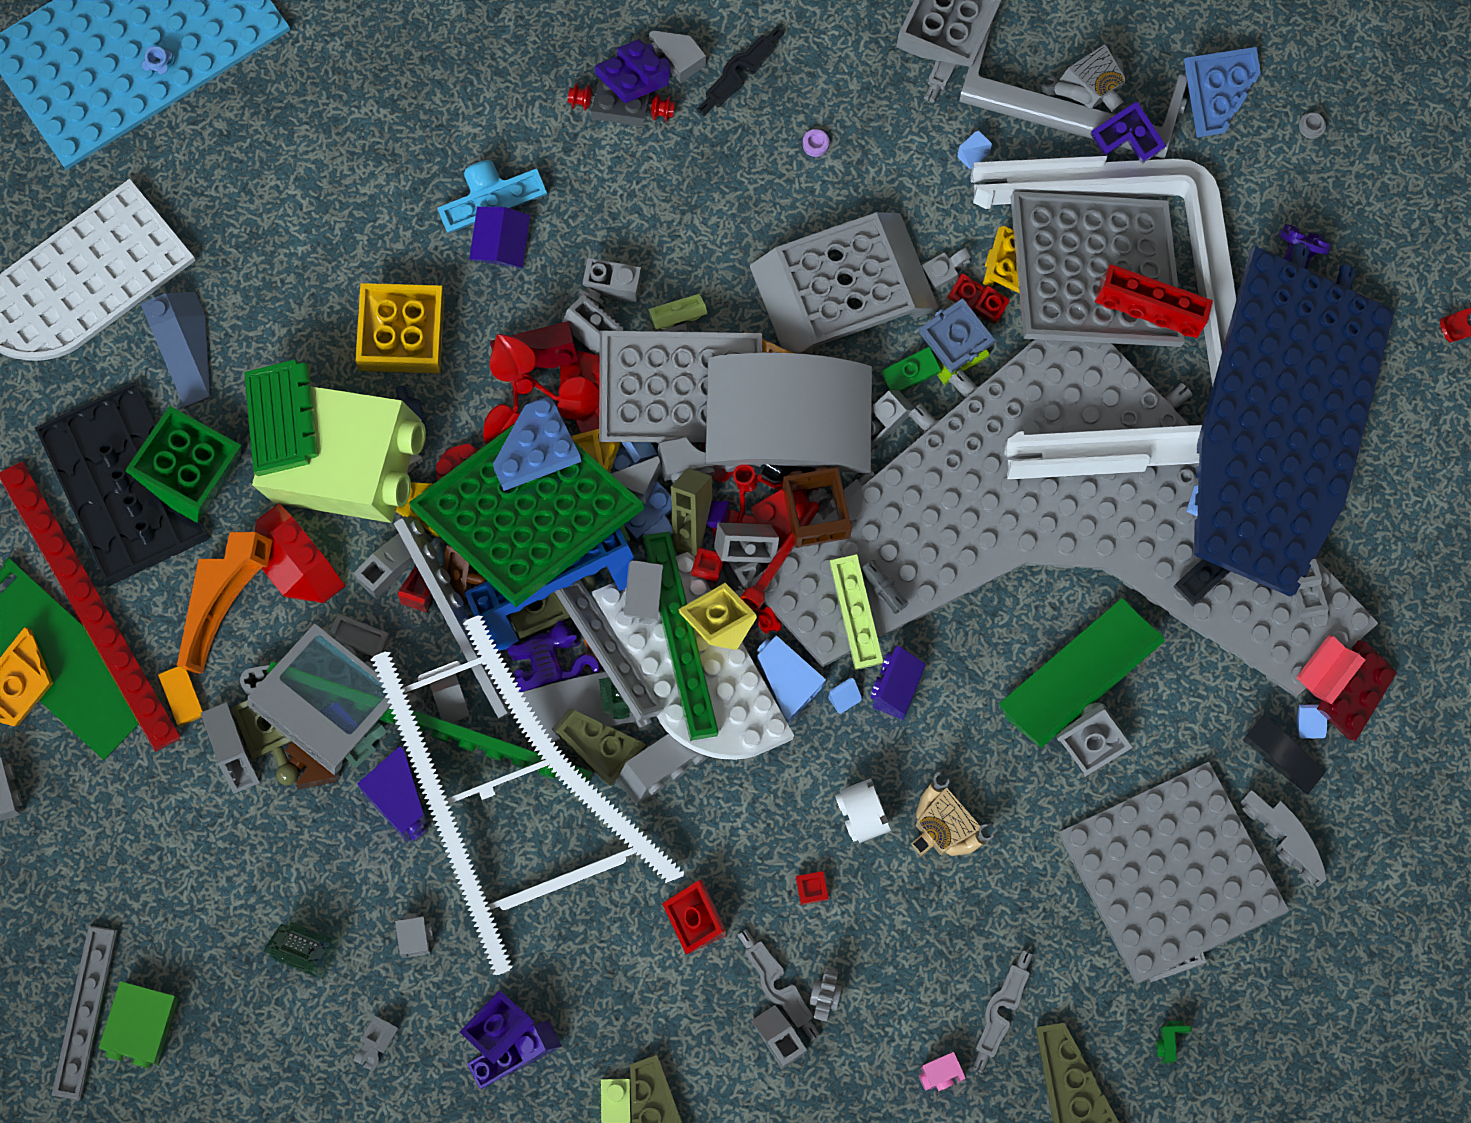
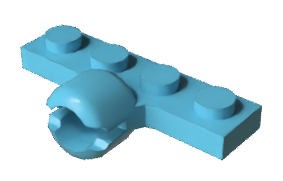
M483 160L465 169L464 177L469 186L470 194L440 206L437 210L446 232L449 234L474 224L477 206L512 209L547 195L537 168L511 179L502 180L494 163L491 160Z

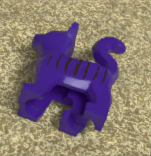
M557 621L549 633L534 635L521 644H512L507 648L511 660H531L533 669L524 672L521 669L514 671L515 681L518 682L517 687H521L519 692L578 678L583 666L586 664L591 666L594 673H598L601 664L595 655L587 653L577 657L570 670H563L561 668L555 649L571 648L580 645L579 640H576L577 636L573 634L571 628L564 621Z

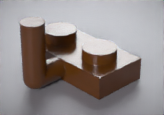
M446 545L443 568L448 572L450 584L454 591L462 598L463 605H467L468 600L465 592L470 590L471 584L480 585L487 582V580L481 574L473 573V567L450 545Z

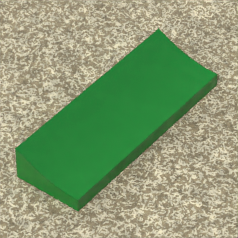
M1121 598L1003 699L999 706L1006 719L1042 748L1082 714L1087 705L1097 701L1165 642L1163 635Z

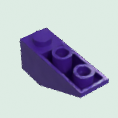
M545 1021L530 1026L495 1064L481 1055L467 1065L479 1089H483L545 1057L562 1045L550 1021Z

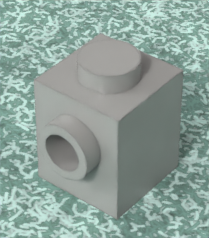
M418 913L406 914L401 916L402 920L395 921L399 953L402 958L430 954L429 941L434 940L431 923L426 924L424 916L419 917Z

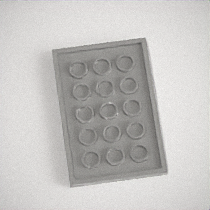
M600 331L599 442H666L681 438H687L689 442H706L708 357L741 353H762V333Z

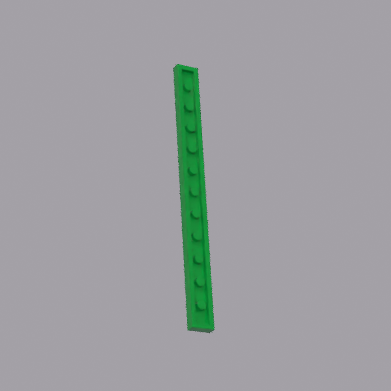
M271 661L267 674H269L278 663ZM290 667L280 676V680L284 684L299 687L298 691L305 695L314 696L317 693L325 696V701L331 704L337 702L339 706L342 702L352 705L351 709L364 715H367L368 711L372 712L382 701V699ZM388 709L380 718L381 721L390 724L398 721L393 719L396 714H391L394 709ZM417 711L411 714L416 716L413 721H418L415 726H420L417 731L421 732L424 730L432 733L431 737L436 740L448 742V739L459 742L458 746L462 749L474 752L476 748L485 751V756L501 761V758L511 760L512 765L520 769L543 761L541 760L543 755H538V753ZM549 765L537 769L539 770V775L554 779L557 771L552 773L553 767L548 768ZM575 766L574 771L579 769L577 775L582 773L581 778L586 777L585 782L589 781L592 772Z

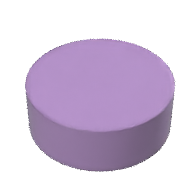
M812 129L804 135L803 149L808 155L819 157L827 152L829 137L824 131Z

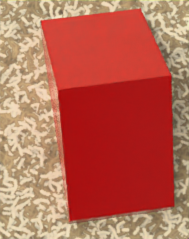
M415 565L399 589L398 597L402 605L427 613L433 596Z

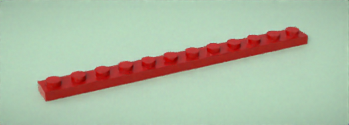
M23 461L1 471L0 481L154 752L180 740L177 730Z

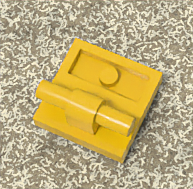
M1001 226L998 227L993 248L988 252L985 263L987 269L983 284L993 286L995 281L1019 293L1014 230Z

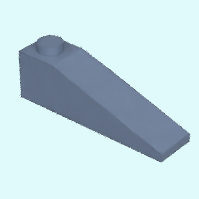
M196 292L165 293L140 303L184 407L187 408L209 399L210 383L206 316Z

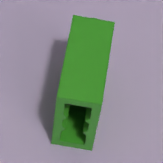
M120 981L99 1049L106 1052L105 1057L113 1060L122 1061L124 1056L134 1059L132 1064L149 1069L150 1064L158 1066L179 999L173 995Z

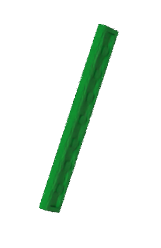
M670 531L643 535L642 543L647 563L663 565L659 614L689 739L693 741L717 737L719 731L694 629L679 613V609L687 605Z

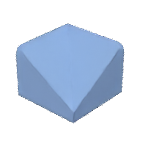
M976 131L959 146L958 158L969 169H972L974 162H981L990 154L992 143L980 131Z

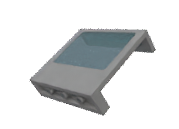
M314 623L248 696V706L333 775H336L342 768V762L392 704L387 703L390 698H385L388 693H383L386 688L381 687L384 682H379L382 677H377L378 672L375 671L377 668L370 662L366 661L364 663L356 657V652L349 645H341L336 641L334 634L326 627L320 628Z

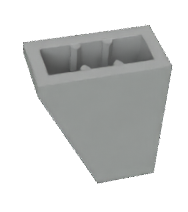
M227 702L201 712L217 762L233 794L259 784L260 782Z

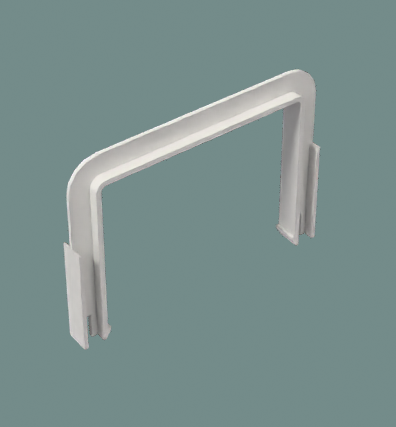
M1107 156L974 162L970 177L971 182H1007L974 185L973 203L985 209H990L991 205L1011 204L1010 197L1013 191L1116 198L1181 196L1185 201L1199 296L1213 300L1209 319L1204 327L1213 386L1235 307L1236 294L1220 192L1215 178L1205 167L1191 160L1183 159L1148 160L1143 164L1140 160L1106 162ZM1202 425L1024 435V431H1019L1007 439L1004 455H1007V457L1041 455L1042 458L1008 460L1007 479L1145 472L1147 466L1199 463L1197 442Z

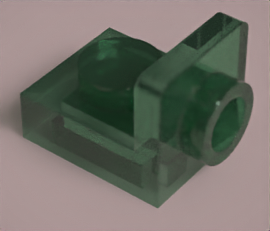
M610 677L599 679L603 712L613 717V719L630 717L632 712L626 702H621L623 698Z

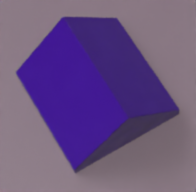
M477 206L469 260L523 268L530 215L506 207Z

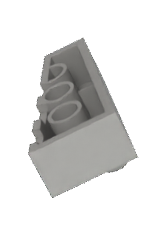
M667 734L628 760L617 781L635 805L638 806L651 795H655L662 790L670 781H675L684 775L689 767L694 764L696 766L701 764L709 756L689 749L670 734Z

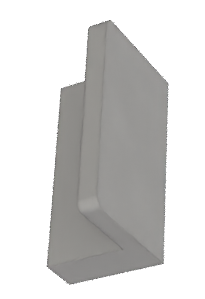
M634 560L629 562L624 607L625 616L640 618L639 623L651 624L658 620L663 565Z

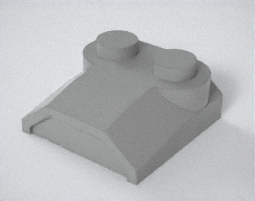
M1102 703L1087 705L1079 719L1056 735L1057 740L1061 741L1085 777L1133 748L1122 727L1109 709Z

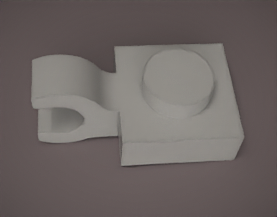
M966 248L955 253L950 259L944 252L924 263L922 268L932 287L936 290L957 279L958 273L956 270L970 263L969 259L971 256Z
M374 1016L360 1039L364 1045L356 1053L354 1061L363 1065L368 1058L364 1067L371 1071L375 1070L379 1062L378 1051L381 1053L385 1052L398 1028Z

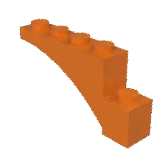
M229 532L224 559H198L178 655V667L193 673H203L212 641L223 617L244 586L261 568L268 566L273 540L256 532Z

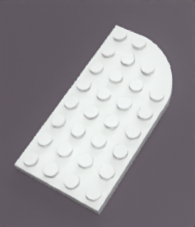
M130 179L0 273L1 354L15 359L32 361L48 360L69 354L196 261L190 251Z
M688 552L676 556L687 604L710 592L711 590L704 578L691 575L695 557ZM614 582L592 591L594 602L664 708L657 715L661 725L682 745L713 758L737 760L757 756L793 740V732L743 643L740 644L737 650L713 646L694 629L719 734L717 737L690 741L659 610L658 620L651 624L639 623L640 618L624 615L626 588L619 591Z

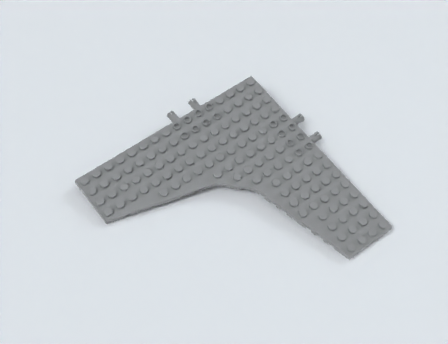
M1035 339L981 386H976L962 369L957 371V375L954 374L949 379V382L965 397L964 400L941 420L937 421L922 404L917 405V409L914 408L909 413V417L921 427L924 434L846 500L852 526L850 539L799 548L794 546L764 591V603L773 610L778 619L818 663L824 667L851 653L829 564L830 560L857 554L861 569L867 563L871 565L870 561L875 560L885 575L895 581L894 586L904 599L909 602L906 608L902 611L898 609L899 613L894 614L885 600L875 594L874 586L862 573L877 638L891 631L894 632L905 624L917 620L1024 565H1049L1058 568L1081 567L1103 570L1123 581V584L1132 590L1135 589L1147 597V600L1153 604H1158L1167 610L1170 615L1197 633L1219 644L1220 648L1228 653L1231 652L1252 669H1257L1266 675L1267 679L1295 697L1306 689L1297 679L1298 674L1328 635L1334 636L1346 648L1351 649L1358 640H1361L1378 624L1317 558L1315 559L1322 576L1321 586L1329 607L1328 614L1300 619L1294 595L1289 597L1234 572H1230L1195 606H1192L1174 588V585L1202 560L1194 555V526L1197 516L1187 512L1193 488L1198 485L1196 467L1199 466V463L1147 466L1145 472L1007 479L1008 460L1042 458L1041 455L1016 457L1004 455L1007 439L1019 431H1024V435L1190 426L1175 411L1188 398L1192 397L1189 389L1184 392L1186 385L1180 383L1164 398L1111 343ZM835 509L820 523L839 520L837 510ZM764 571L752 580L751 586L756 585Z

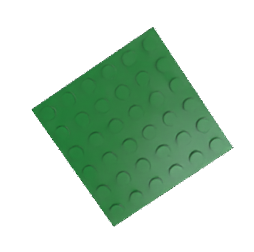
M512 425L411 500L409 505L412 511L509 602L517 607L644 510V505L639 498L575 442L574 444L580 454L581 462L504 491L494 471L493 463L514 426Z

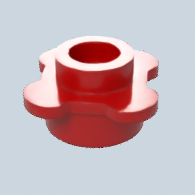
M769 606L763 610L755 611L759 621L758 625L763 633L768 634L772 630L776 632L781 630L782 622Z

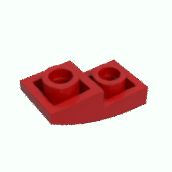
M963 273L959 275L947 295V298L955 303L963 298L975 314L993 323H997L1010 301L991 287L986 286L984 288Z

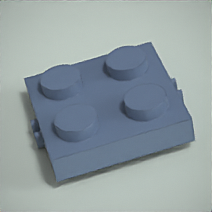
M963 298L948 309L939 310L935 314V318L920 327L918 331L950 373H953L967 362H972L975 357H979L980 353L995 343V339Z

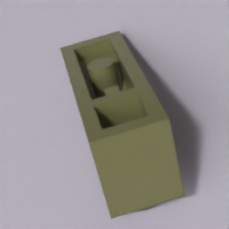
M687 468L671 486L672 537L674 551L682 554L688 552L696 557L698 547H702L712 501V476Z

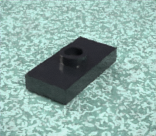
M1202 559L1174 585V588L1192 606H1195L1231 571Z

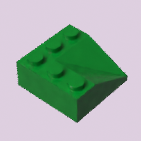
M169 406L126 468V472L173 510L198 523L239 462L242 445Z

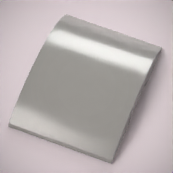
M741 353L708 357L705 464L725 466L750 465L751 467H761L762 464L815 467V470L828 466L830 468L838 467L839 472L870 473L872 366L840 358L796 353Z

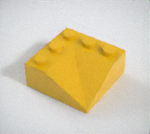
M360 283L356 364L359 371L440 374L445 299L442 286Z

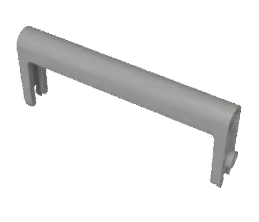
M991 25L972 67L968 69L959 100L961 103L1093 139L1090 135L1092 130L1115 116V114L1093 108L1090 109L1083 105L980 77L979 71L990 35ZM1186 73L1184 76H1178L1163 126L1153 125L1166 145V148L1154 157L1165 159L1177 115L1184 112L1187 99L1183 98L1187 83ZM1128 142L1120 146L1121 148L1132 150Z

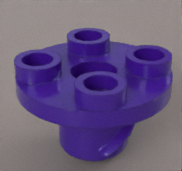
M1285 224L1278 233L1279 237L1288 241L1289 247L1284 256L1285 260L1290 262L1294 244H1304L1303 251H1305L1306 246L1310 247L1305 269L1308 268L1311 258L1317 253L1329 254L1331 243L1325 241L1323 236L1313 232H1309L1307 236L1299 232V228Z

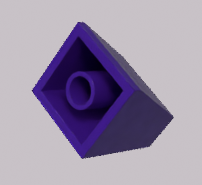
M399 746L359 781L357 785L362 794L408 843L411 839L416 841L427 831L424 827L428 825L409 760L404 750Z

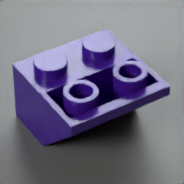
M897 645L893 653L888 651L880 672L884 674L883 679L877 677L870 698L874 700L873 708L904 720L926 664Z

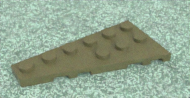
M1065 1023L1036 1027L1035 1031L1052 1122L1119 1123L1107 1099L1098 1087L1096 1079L1081 1056V1052Z

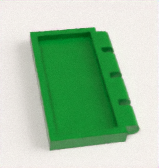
M294 359L244 372L253 473L259 477L310 464L309 459L317 457L318 453L316 437L310 436L315 434L314 413L310 411L313 408L311 386L307 385L310 383L309 364L299 363Z

